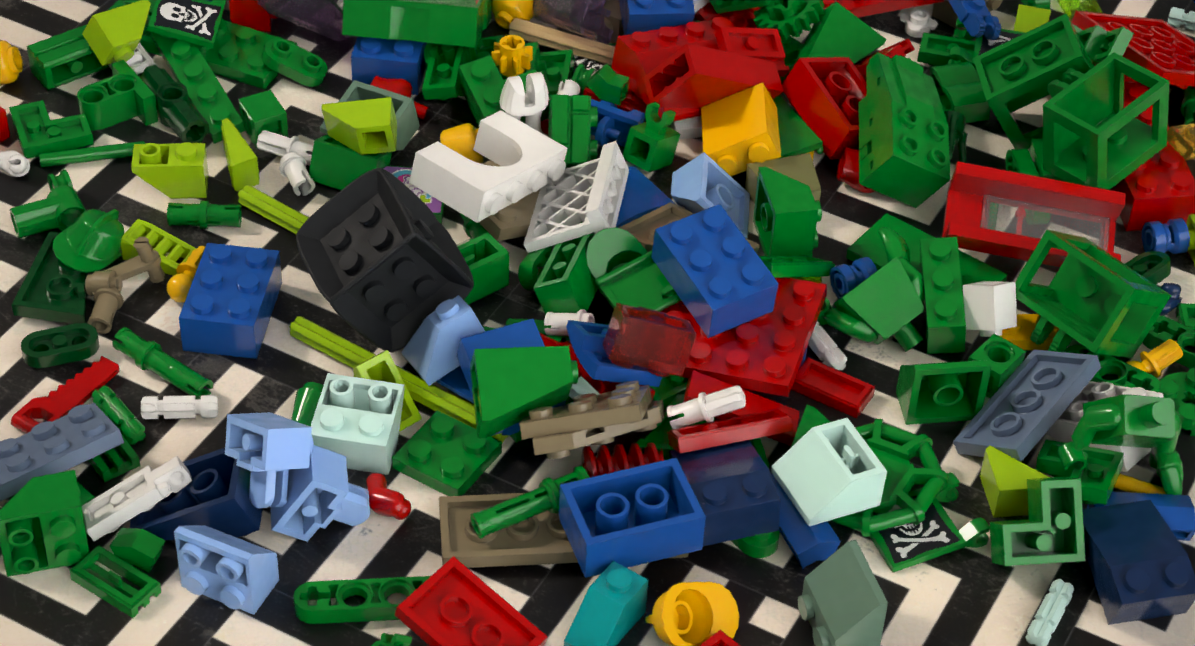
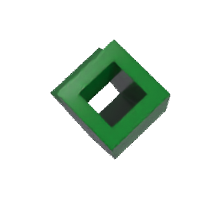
M605 64L594 73L586 85L599 99L620 105L628 95L629 77L617 74L608 64Z
M121 528L110 544V548L114 555L130 565H135L149 573L161 555L166 540L144 529Z

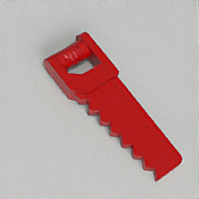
M101 356L100 361L93 362L91 367H85L83 373H76L74 379H68L66 385H59L57 391H50L48 397H37L30 400L13 415L11 425L25 433H29L34 426L39 424L34 419L42 418L46 421H54L67 415L72 408L83 405L89 400L95 389L99 390L120 372L119 365Z

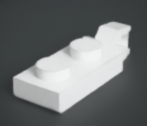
M178 456L155 469H152L149 465L81 506L86 533L93 541H96L102 536L116 531L123 523L141 512L152 509L164 497H168L172 492L178 493L192 481L190 471Z

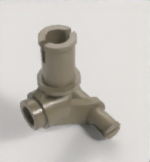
M139 237L134 241L133 246L136 248L138 256L104 271H95L93 274L87 275L85 289L89 296H94L95 302L87 324L95 327L98 334L110 332L116 310L120 309L123 305L124 300L120 294L123 287L122 281L146 271L153 283H159L165 279L164 276L166 275L160 266L161 257L158 251L152 249L147 237Z

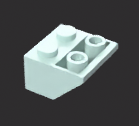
M328 373L310 426L312 427L311 435L314 445L346 456L347 469L389 475L392 457L395 455L398 444L405 390L404 384Z
M844 418L812 427L772 465L771 473L807 525L813 526L880 506L887 470L850 420Z

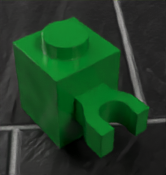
M656 102L647 104L645 111L646 122L630 127L623 152V157L626 161L647 172H652L672 164L681 134L668 127L673 123L676 112L672 110L663 112L662 119H660L658 116L660 104Z

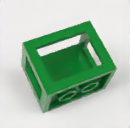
M1067 13L973 58L986 101L1015 149H1029L1032 138L1043 139V126L1023 135L1011 113L1048 96V84L1054 79L1064 82L1062 81V74L1069 68L1085 74L1095 66Z
M1113 52L1085 74L1069 68L1062 74V81L1064 82L1054 79L1048 84V92L1052 98L1043 104V169L1065 182L1110 190L1167 146L1170 81ZM1124 75L1150 88L1125 108ZM1151 105H1153L1152 127L1135 118Z
M1046 230L1015 281L1016 299L1041 316L1031 334L1030 340L1037 345H1041L1056 326L1059 330L1048 351L1064 352L1071 341L1075 339L1095 354L1133 358L1172 296L1085 237ZM1051 247L1068 252L1067 257L1049 286L1030 283Z

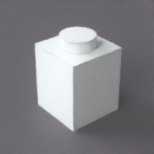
M981 281L963 285L966 330H980V336L991 337L994 333L1002 336L1003 329L1017 327L1016 282Z

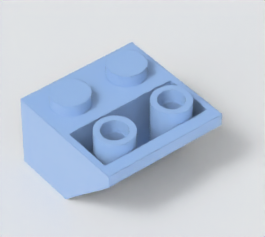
M205 525L178 526L174 531L181 586L193 594L207 596L222 602L231 609H240L254 615L279 581L276 552Z

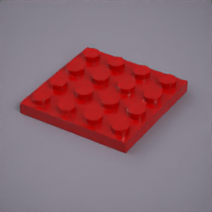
M1085 11L1075 12L1071 22L1082 30L1096 25L1108 32L1120 27L1128 29L1134 34L1122 57L1169 80V85H1174L1181 89H1187L1188 86L1195 87V41L1164 20Z
M789 277L775 278L779 285L773 312L710 338L706 336L681 300L660 312L648 339L650 343L648 352L641 357L651 361L658 369L668 375L689 378L692 371L695 370L728 384L738 385L742 389L788 397L825 301L827 284Z

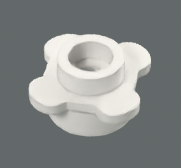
M914 9L910 13L904 12L900 15V20L905 22V32L916 38H922L923 32L930 33V30L936 29L938 23L931 19L929 11L925 9Z

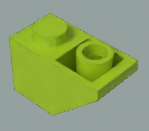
M392 97L322 104L321 109L327 133L330 137L361 155L396 151L397 120Z
M205 143L134 144L131 165L132 173L171 199L207 198L209 174Z

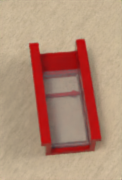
M957 161L955 172L947 191L942 238L957 237L958 248L1028 261L1046 230L1085 237L1121 261V254L1114 253L1116 221L1125 206L1126 193ZM1051 247L1042 264L1061 267L1068 252Z

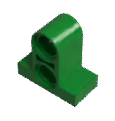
M124 60L111 64L112 77L87 85L78 91L80 114L85 113L91 130H102L137 116L146 126L158 122L155 94Z

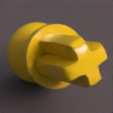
M199 246L197 249H194L187 261L178 265L176 269L177 274L169 279L167 293L172 300L179 303L185 302L205 246Z
M1168 339L1148 353L1146 351L1141 352V362L1128 361L1126 363L1144 372L1151 373L1158 378L1161 376L1163 369L1182 358L1183 351L1176 341Z

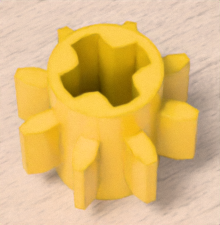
M507 35L502 37L499 43H494V51L491 52V57L495 65L500 66L501 74L507 77L517 76L524 73L525 69L530 70V63L533 60V47L525 46V41L520 36Z

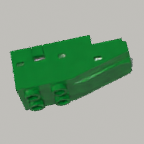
M877 52L869 59V64L866 66L867 95L858 103L859 184L917 208L950 181L948 123L933 77L924 74L923 67L901 55H895L893 58Z

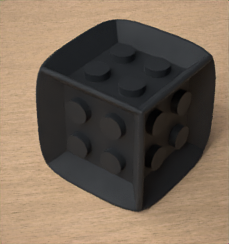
M375 168L366 172L343 188L312 214L296 234V243L300 255L323 297L345 322L368 341L384 351L388 350L392 353L404 348L425 318L434 312L440 303L453 299L458 295L464 300L474 288L471 271L449 232L417 195L393 174L382 168Z

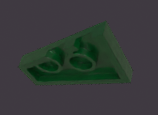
M49 231L12 303L13 315L69 324L86 323V272L74 270L56 258L52 246L53 240L59 233Z

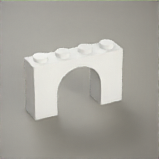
M500 110L480 120L473 149L500 166H489L474 162L437 141L416 152L409 183L478 223L490 215H495L510 204L518 202L521 198L532 192H537L543 186L557 181L565 171L566 163L564 160L568 148Z

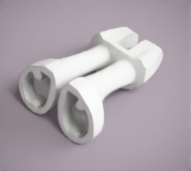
M540 72L527 74L526 93L520 76L508 77L500 96L501 109L519 121L521 116H526V125L548 137L541 129L542 111L546 109L549 101L548 88L543 74Z

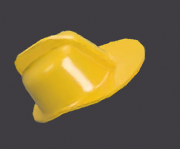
M681 582L672 585L667 592H664L655 601L652 614L645 617L647 623L653 624L657 636L666 644L673 646H700L719 630L733 639L738 629L739 611L734 597L721 584L713 582Z

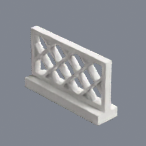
M616 141L603 145L600 158L566 168L557 181H553L540 188L523 244L527 253L591 233L596 234L605 228L616 227L629 174V168Z

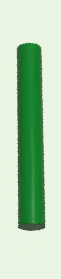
M145 141L40 153L41 167L131 157L133 156L134 144H145Z

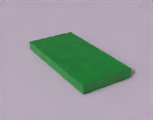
M886 213L847 249V259L855 261L856 259L869 257L874 262L877 270H879L888 263L885 246L878 232L882 227H889L906 241L910 249V263L920 272V239L935 237ZM959 250L962 291L965 284L981 281L1006 282L1008 274Z

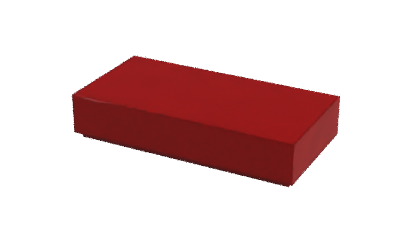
M808 357L799 368L791 390L857 419L873 398L875 386Z

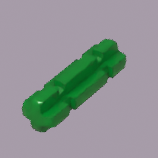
M102 386L99 390L95 389L92 393L93 402L100 410L103 409L110 420L120 429L127 442L135 445L138 441H143L146 437L144 425L137 418H134L135 415L119 397H115V392L109 386Z

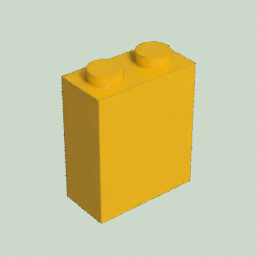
M764 83L701 107L703 152L730 176L746 171L747 164L765 162L766 160L781 157L777 106Z

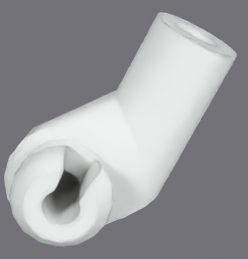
M15 150L0 152V169L13 177H22L28 173L30 163L25 156Z

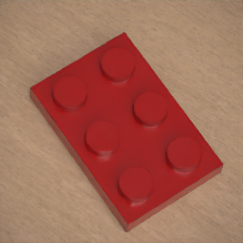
M454 556L401 602L395 611V616L429 646H544L548 636Z

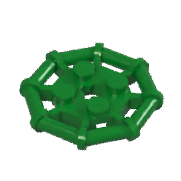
M875 419L874 423L855 427L887 470L880 506L863 510L862 515L853 513L831 521L862 532V537H871L873 532L909 523L918 525L924 521V514L940 490L948 486L949 479L948 474L942 470L933 451L932 439L926 434L916 435L884 423L883 419ZM915 456L920 458L924 468H914L913 463L911 464L909 460ZM914 484L924 485L915 500L907 495ZM894 505H898L901 508L891 511ZM873 511L880 514L873 516Z

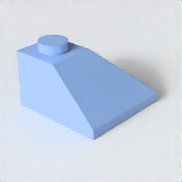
M705 152L673 172L671 196L677 205L695 214L721 204L743 236L748 239L750 193Z
M458 295L453 299L440 303L435 311L425 318L401 353L424 382L430 386L460 366L456 356L461 338L486 331L472 308Z

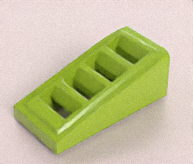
M228 118L222 120L223 146L232 187L235 191H240L246 185H258L260 178L257 156L231 120Z
M137 219L121 240L123 260L127 261L139 255L133 246L134 241L139 237H147L151 247L154 248L153 250L158 251L161 257L160 266L164 273L172 276L177 274L176 269L179 263L176 261L182 257L184 258L182 262H186L192 251L197 249L141 219Z

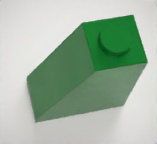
M835 1L824 10L825 13L819 16L820 22L813 24L812 30H810L794 65L799 58L849 57L853 64H856L884 45L886 38Z
M569 346L474 349L470 373L477 438H487L521 422L525 416L529 415L528 411L531 409L546 406L552 407L567 400L572 384H577L578 365L576 360H571Z

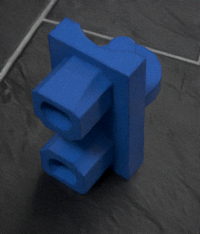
M591 99V106H598L597 127H591V135L595 136L597 144L603 146L609 141H616L618 145L625 147L630 127L644 123V112L635 109L627 112L618 109L613 103L604 100L599 102Z

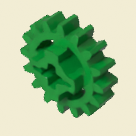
M772 0L768 6L759 7V10L754 11L755 19L753 20L757 28L778 29L780 37H782L783 41H786L789 35L797 38L803 33L802 30H812L810 24L820 22L819 16L825 13L823 9L825 5L823 0Z

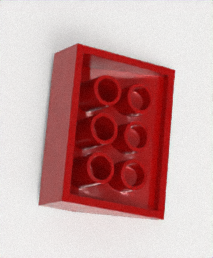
M715 17L707 21L688 22L684 25L665 26L656 30L637 31L629 35L618 36L611 68L617 74L629 77L628 88L646 105L650 104L643 79L646 74L687 43L719 50L715 33L720 27L735 26L725 17ZM659 108L658 116L661 119L663 112L669 110L676 112L674 121L701 116V108Z

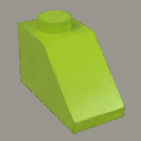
M149 0L137 1L92 15L82 35L102 66L121 60L127 62L134 56V50L142 38L151 6Z

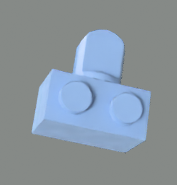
M271 412L227 414L225 455L237 459V466L251 471L249 499L254 507H283L287 503L289 469L309 468L310 454L314 446L311 435L312 427Z
M314 445L313 451L310 454L309 468L289 469L287 503L283 507H270L271 530L308 542L319 527L326 529L332 520L350 526H357L365 522L370 515L369 492L366 488L348 483L346 456Z

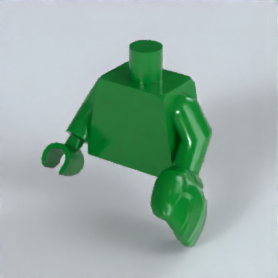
M882 227L878 233L885 246L888 263L834 303L836 308H831L829 300L825 298L822 306L824 310L820 311L817 321L819 325L828 324L843 334L866 343L873 342L876 345L893 335L903 350L907 352L923 340L922 336L910 322L925 310L923 305L925 300L923 276L910 263V249L906 241L889 227Z
M1125 394L1083 404V415L1071 435L1073 441L1063 444L1058 449V455L1064 470H1067L1072 463L1077 470H1083L1087 466V459L1082 449L1090 444L1151 448L1149 465L1156 469L1157 475L1161 478L1165 493L1182 495L1183 463L1178 451L1175 449L1182 424L1180 415L1175 410V402L1172 398Z

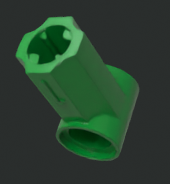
M64 185L54 188L46 199L13 207L9 211L15 233L19 239L55 228L63 231L74 224L86 210L77 191L71 186Z

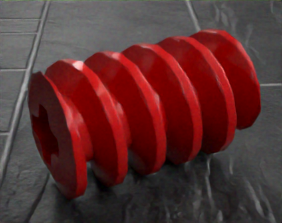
M652 442L647 443L643 454L638 443H632L628 455L622 444L615 445L612 456L606 445L599 446L596 457L590 446H584L581 455V466L584 467L590 478L664 461L662 448H660L658 453L655 444Z

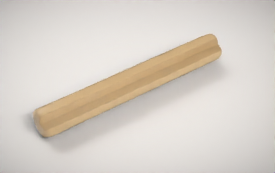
M515 18L509 25V34L520 36L525 41L538 42V45L559 51L573 50V54L576 56L612 65L615 46L519 18Z

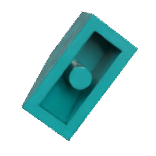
M613 561L589 587L565 637L564 646H616L646 612L648 579Z

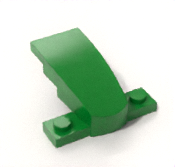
M503 35L481 38L476 48L427 43L424 48L426 68L422 87L424 99L446 100L457 98L458 96L464 97L461 91L459 66L491 55V52L494 51V43H499ZM538 42L525 43V46L533 47V60L530 63V70L525 69L524 73L534 69L536 72L542 73L547 84L548 95H557L560 82L563 81L565 83L567 79L572 80L575 62L573 50L540 53ZM501 74L503 80L508 78L507 76Z

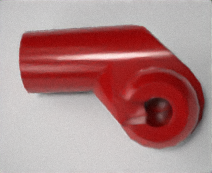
M373 473L368 476L366 483L369 492L370 508L375 513L383 516L394 517L397 520L405 519L411 512L410 501L405 499L403 494L387 489L386 477L383 474Z

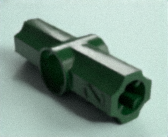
M156 64L146 67L143 74L139 77L155 94L160 122L164 126L171 127L182 142L201 143L203 138L209 133V124L188 99L186 86L175 82L165 69L159 68Z

